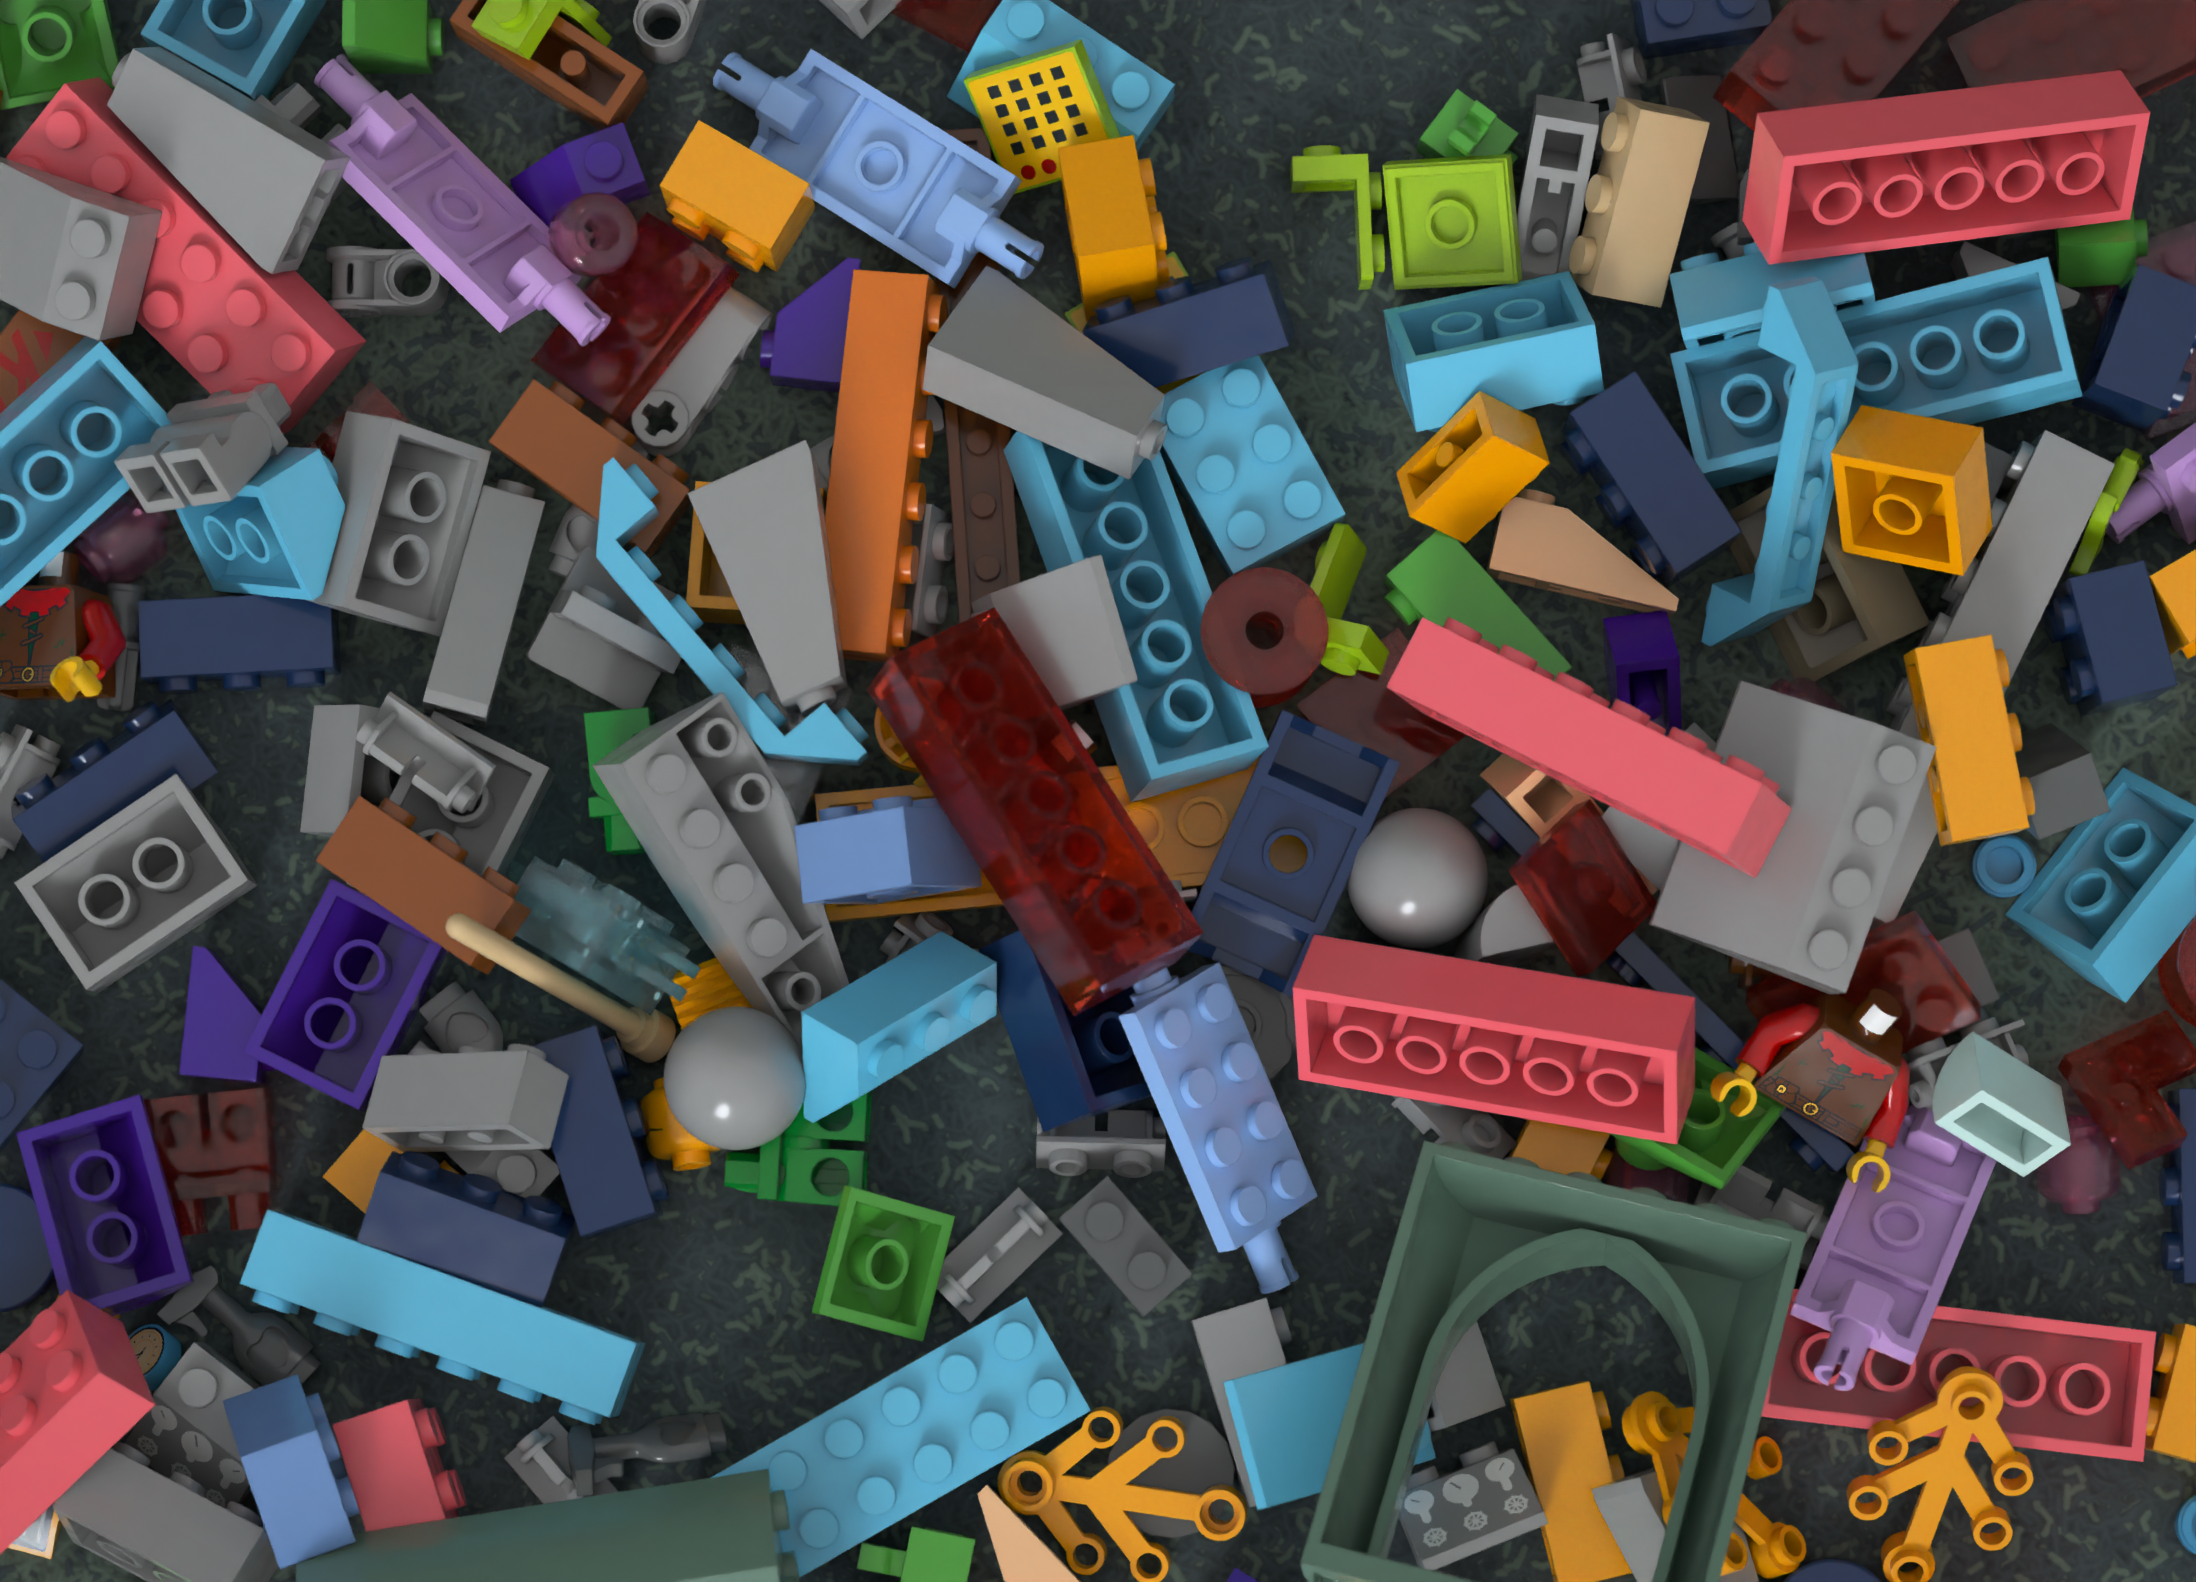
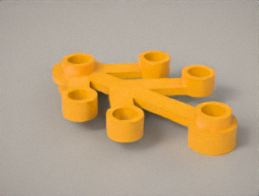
M1964 1366L1951 1371L1941 1382L1936 1401L1894 1421H1879L1868 1430L1867 1444L1872 1459L1881 1465L1895 1466L1874 1476L1862 1475L1856 1477L1850 1482L1847 1487V1498L1850 1511L1855 1517L1861 1520L1877 1519L1887 1510L1888 1499L1923 1483L1906 1531L1891 1535L1882 1545L1881 1561L1884 1574L1889 1582H1928L1935 1570V1560L1931 1543L1952 1487L1971 1517L1973 1537L1979 1547L1988 1551H1996L2007 1546L2012 1539L2013 1531L2007 1512L2001 1507L1994 1505L1965 1456L1972 1433L1975 1434L1993 1461L1991 1472L1994 1484L2002 1494L2018 1496L2027 1492L2033 1483V1473L2029 1459L2023 1453L2014 1449L1997 1420V1416L2003 1406V1395L1999 1383L1991 1374L1980 1368ZM1968 1397L1981 1399L1975 1405L1960 1406V1403ZM1944 1427L1938 1445L1901 1462L1908 1453V1442ZM1885 1437H1893L1898 1440L1897 1444L1890 1448H1881L1876 1445L1878 1441ZM2009 1468L2023 1470L2017 1478L2006 1479L2001 1476ZM1865 1492H1873L1878 1495L1870 1503L1857 1501L1858 1496ZM1988 1523H1999L2002 1525L2001 1529L1995 1533L1981 1531ZM1907 1562L1919 1564L1912 1571L1904 1572L1899 1570L1900 1566Z
M1649 1391L1638 1395L1632 1401V1404L1625 1409L1622 1417V1428L1627 1442L1637 1453L1652 1456L1663 1498L1662 1515L1667 1525L1680 1477L1679 1465L1681 1467L1683 1465L1689 1439L1684 1434L1691 1433L1694 1409L1693 1407L1676 1408L1663 1394ZM1767 1436L1755 1439L1747 1470V1475L1750 1478L1759 1480L1778 1473L1782 1467L1781 1451L1776 1442ZM1741 1493L1735 1522L1749 1535L1747 1543L1756 1572L1766 1579H1773L1795 1571L1806 1555V1543L1801 1532L1792 1525H1786L1781 1522L1772 1523ZM1734 1532L1731 1533L1721 1576L1742 1570L1747 1564L1748 1553L1745 1543Z
M1106 1406L1093 1409L1085 1418L1082 1428L1047 1454L1036 1450H1024L1014 1454L1004 1463L998 1476V1490L1004 1503L1019 1514L1038 1515L1067 1552L1066 1559L1069 1567L1080 1575H1092L1101 1569L1104 1564L1103 1562L1107 1558V1546L1100 1536L1094 1533H1083L1062 1501L1084 1504L1089 1507L1130 1561L1131 1573L1138 1582H1161L1170 1569L1171 1557L1164 1546L1147 1540L1126 1511L1194 1521L1201 1534L1215 1541H1225L1236 1536L1242 1529L1248 1515V1507L1244 1496L1237 1489L1228 1485H1215L1206 1489L1203 1494L1129 1483L1159 1459L1171 1458L1177 1455L1185 1445L1187 1440L1186 1428L1179 1419L1173 1416L1157 1418L1149 1427L1145 1438L1091 1478L1064 1473L1095 1447L1098 1449L1109 1448L1121 1436L1123 1420L1116 1410ZM1097 1417H1104L1110 1420L1114 1426L1113 1435L1109 1438L1096 1436L1092 1431V1420ZM1164 1426L1172 1428L1178 1437L1177 1444L1170 1448L1159 1445L1155 1438L1156 1429ZM1025 1471L1036 1472L1042 1479V1489L1037 1492H1030L1024 1489L1020 1482L1021 1473ZM1218 1499L1228 1501L1234 1509V1516L1229 1520L1217 1519L1211 1512V1503ZM1080 1544L1092 1545L1098 1553L1097 1562L1092 1565L1081 1564L1075 1555L1076 1547ZM1146 1553L1156 1555L1162 1563L1161 1571L1156 1574H1149L1143 1571L1139 1564L1140 1556Z

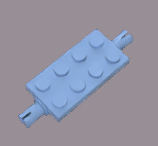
M810 49L798 70L787 78L779 76L775 79L743 59L737 52L728 54L722 61V64L741 76L739 81L717 69L713 78V86L718 90H723L756 111L755 116L759 120V128L756 138L749 147L750 150L808 182L814 201L955 289L979 251L1015 273V276L1020 279L1028 277L1035 267L1015 255V250H1020L1039 262L1044 251L1043 243L1033 240L1000 219V215L1022 182L1021 179L813 49Z
M1148 925L1129 930L1112 940L1135 990V993L1130 995L1134 1007L1118 1017L1218 1253L1236 1250L1243 1246L1259 1283L1258 1288L1260 1292L1268 1294L1290 1285V1282L1296 1281L1299 1275L1294 1270L1277 1228L1281 1225L1283 1218L1316 1198L1317 1193L1221 965L1218 962L1201 966L1182 978H1178L1176 975L1170 976L1158 945L1150 935Z

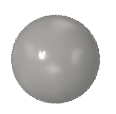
M1402 809L1387 814L1373 823L1367 838L1362 843L1355 857L1352 872L1347 880L1348 894L1352 906L1362 923L1382 940L1402 948H1432L1455 939L1477 918L1487 895V862L1477 839L1457 819L1434 809Z
M738 1006L719 1008L697 1017L680 1032L668 1052L664 1068V1089L669 1107L680 1125L693 1137L707 1145L726 1150H745L761 1146L785 1131L802 1107L806 1083L803 1070V1052L793 1034L780 1021L765 1012Z

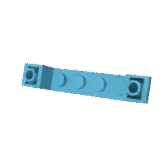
M1814 276L1769 285L1767 299L1763 306V321L1758 347L1796 364V369L1789 388L1790 400L1783 436L1777 450L1778 462L1771 497L1766 507L1767 518L1760 554L1755 564L1754 573L1712 584L1711 593L1706 604V619L1701 642L1710 647L1754 635L1812 601L1835 486L1831 452L1846 430L1859 366L1823 280Z
M614 457L603 465L596 558L708 690L713 695L721 692L724 693L750 738L768 759L860 766L869 758L867 751L861 746V743L869 735L845 707L834 714L823 703L784 736L779 728L787 722V719L763 692L754 699L750 697L737 681L745 673L744 669L721 643L710 650L695 633V630L704 623L679 594L668 601L652 583L662 574L637 545L628 553L622 548V546L660 515L656 506L651 502V499L659 491L635 463L624 470Z

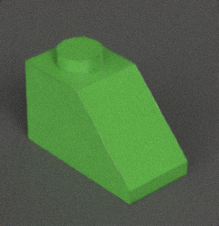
M343 0L342 47L352 65L360 73L433 74V56L444 55L443 18H433V10L428 0Z

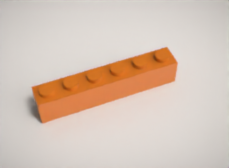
M853 269L825 510L843 658L848 660L898 664L899 648L907 647L911 637L912 614L910 609L904 608L907 584H914L918 574L919 550L917 546L911 545L914 521H922L926 507V487L924 483L919 482L921 458L930 457L933 445V423L931 420H926L928 395H935L923 390L928 344L947 320L948 310L946 295H940L938 285L929 275Z

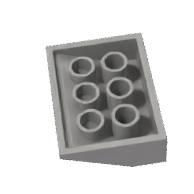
M1740 681L1713 752L1723 757L1721 763L1724 765L1729 755H1733L1764 771L1765 777L1780 785L1776 795L1789 805L1792 810L1756 879L1680 841L1649 925L1830 995L1846 993L1936 746L1865 719Z

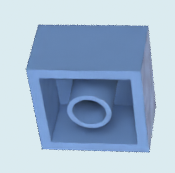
M896 796L873 800L872 809L858 811L857 806L826 808L818 811V822L794 826L803 903L875 905L982 886L973 809L948 808L947 798H928L912 801L911 796Z
M298 1374L223 1400L234 1440L279 1568L291 1566L356 1542L348 1518L360 1514L319 1394L315 1393L305 1397Z

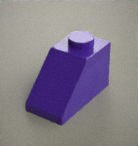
M623 122L561 145L510 179L515 195L552 231L650 195Z
M845 259L777 312L775 330L764 329L761 343L760 367L770 368L772 385L839 393L853 269L863 270L861 259Z
M1661 610L1603 618L1604 656L1611 707L1615 699H1618L1641 710L1651 717L1650 721L1667 730L1664 734L1665 736H1668L1672 727L1682 730L1680 656L1667 612Z
M193 946L179 1075L189 1078L265 1084L266 1071L275 1072L276 1069L242 1053L263 1010L216 952L206 947Z

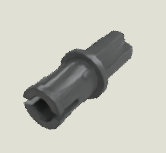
M107 583V596L113 604L114 614L126 639V647L115 661V698H96L97 707L104 710L125 712L131 711L135 704L140 655L138 601H145L147 587Z

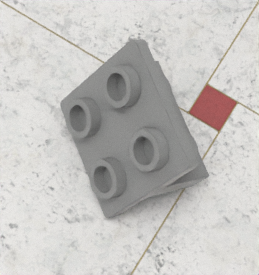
M583 547L580 550L526 652V657L530 661L621 710L642 708L660 673L674 674L682 659L596 558V550L592 547ZM652 582L668 601L677 595L665 587Z

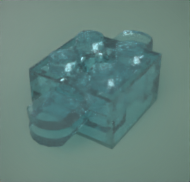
M536 856L533 857L528 867L514 860L511 861L506 871L519 879L517 885L521 887L514 898L531 909V912L515 936L650 1016L664 993L682 1002L688 991L673 982L672 979L677 971H680L695 980L701 968L686 959L690 948L669 936L675 926L674 923L641 905L640 901L609 883L606 885L599 880L596 881L597 877L563 858L558 868Z

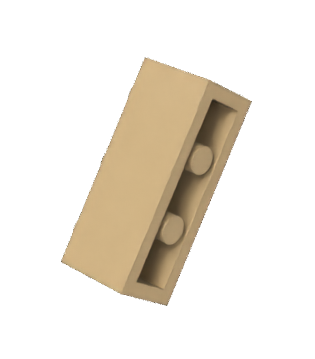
M1620 96L1617 97L1614 112L1607 116L1602 128L1601 144L1604 151L1598 174L1592 176L1586 189L1585 206L1588 212L1582 235L1575 239L1570 250L1569 268L1576 285L1591 295L1661 308L1710 122L1685 109Z

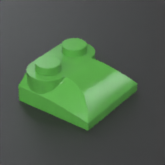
M0 0V90L3 91L0 110L51 101L65 83L100 77L111 89L115 88L112 85V76L120 59L107 0Z
M1695 1047V1092L1677 1145L1609 1134L1616 1137V1148L1621 1157L1634 1167L1643 1170H1660L1670 1167L1722 1190L1783 1113L1786 1106L1756 1089L1757 1101L1753 1110L1747 1115L1735 1116L1730 1112V1107L1740 1094L1739 1085L1729 1089L1726 1097L1721 1102L1713 1099L1710 1089L1713 1079L1718 1074L1735 1072V1070Z
M844 1185L812 1313L923 1342L955 1216Z

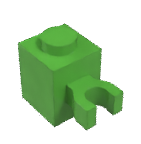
M1457 89L1421 136L1416 151L1427 159L1511 154L1513 168L1519 157L1511 152V149L1514 147L1519 133L1496 117L1497 114L1482 103L1472 100Z
M2132 207L2130 220L2055 229L2058 283L2068 288L2119 285L2136 268L2137 257H2148L2146 219H2134V209Z
M913 1525L907 1550L863 1541L857 1569L901 1577L900 1582H967L976 1537Z

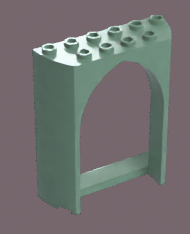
M1424 1141L1300 1562L1307 1582H1474L1387 1560L1440 1375L1451 1353L1464 1334L1498 1301L1516 1289L1542 1277L1561 1271L1591 1266H1606L1637 1288L1658 1310L1681 1349L1692 1388L1694 1409L1692 1430L1652 1582H1719L1808 1233L1795 1230L1787 1222L1778 1219L1764 1218L1756 1221L1731 1215L1725 1208L1712 1203L1690 1205L1669 1200L1660 1192L1649 1188L1637 1187L1627 1190L1603 1184L1600 1179L1587 1173L1572 1172L1565 1175L1540 1169L1534 1162L1520 1157H1508L1503 1160L1478 1154L1471 1147L1458 1142H1444L1440 1145Z
M769 1469L354 1533L356 1542L296 1563V1582H800L795 1551H782L779 1531L790 1529L788 1506L784 1490L772 1491Z

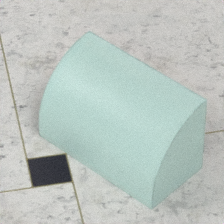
M1973 1031L1955 1047L1945 1061L1935 1084L1932 1102L1935 1124L2022 1177H2025L2071 1145L2060 1085Z

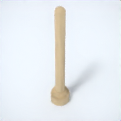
M456 913L448 918L446 931L451 938L616 1031L622 1048L631 1055L644 1062L652 1063L664 1057L670 1050L675 1039L676 1028L669 1016L651 1006L632 1007L629 1009L465 914Z

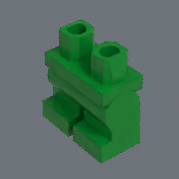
M649 707L584 713L589 775L592 787L599 795V797L588 798L589 817L597 823H604L607 853H612V856L646 853L592 765L643 729L657 723V716Z
M873 1089L814 1123L804 1118L803 1101L802 1107L791 1125L775 1139L761 1145L760 1154L727 1152L724 1186L748 1193H758L757 1199L765 1201L839 1207L844 1185L867 1191L869 1153L856 1150L830 1149L831 1141L870 1143Z

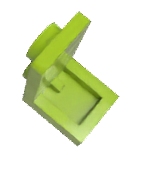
M487 0L471 25L482 37L528 60L557 15L606 47L612 39L596 22L600 12L584 0Z
M1332 145L1307 147L1303 149V156H1292L1290 165L1291 193L1354 191L1358 290L1371 289L1374 272H1384L1385 270L1383 234H1372L1371 210L1382 209L1381 173L1369 172L1368 154L1341 155V148Z
M1335 522L1328 541L1323 542L1317 552L1315 560L1316 572L1307 596L1300 600L1295 609L1292 635L1313 660L1320 661L1324 667L1331 671L1347 676L1355 675L1357 670L1381 675L1389 655L1388 649L1369 626L1341 620L1367 549L1348 524Z

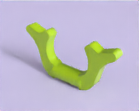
M2125 448L2121 456L2115 459V466L2092 512L2082 542L2069 570L2070 574L2081 576L2089 573L2095 558L2102 548L2104 536L2113 513L2118 511L2130 486L2134 484L2138 473L2143 468L2145 461L2142 460L2141 453Z

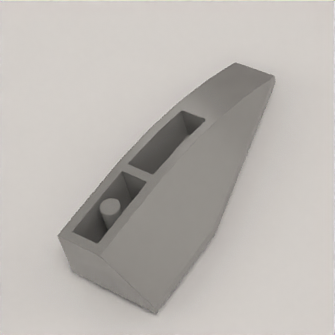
M716 693L643 729L592 766L660 876L733 982L754 1009L765 1012L780 1021L793 1034L802 1050V1011L849 985V981L824 905L807 904L802 901L794 826L797 823L790 801L724 693Z

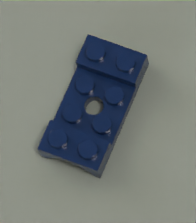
M1281 709L1267 739L1269 747L1259 756L1255 770L1225 837L1197 894L1196 901L1193 903L1188 914L1186 936L1176 946L1215 960L1293 998V985L1314 935L1323 936L1352 872L1357 852L1370 832L1400 762ZM1283 835H1293L1300 838L1305 843L1307 849V857L1304 864L1293 872L1280 871L1270 862V847L1277 838Z

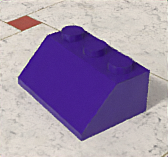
M331 879L242 1053L357 1110L367 1112L381 1057L396 1055L448 950L368 896Z
M135 1095L16 1133L60 1296L66 1290H69L109 1315L115 1316L147 1306L194 1282L143 1095Z

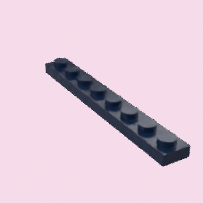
M1488 788L1469 808L1477 817L1470 825L1473 831L1496 853L1506 846L1523 863L1515 872L1524 882L1541 878L1545 895L1551 891L1568 908L1560 916L1562 920L1587 944L1596 936L1613 953L1606 961L1607 965L1628 986L1636 987L1642 982L1649 990L1695 997V1036L1704 1045L1700 1050L1736 1070L1739 1065L1735 1062V1058L1745 1043ZM1788 1107L1778 1118L1795 1136L1788 1146L1814 1172L1822 1165L1830 1172H1838L1849 1161L1851 1156L1855 1154L1838 1136Z

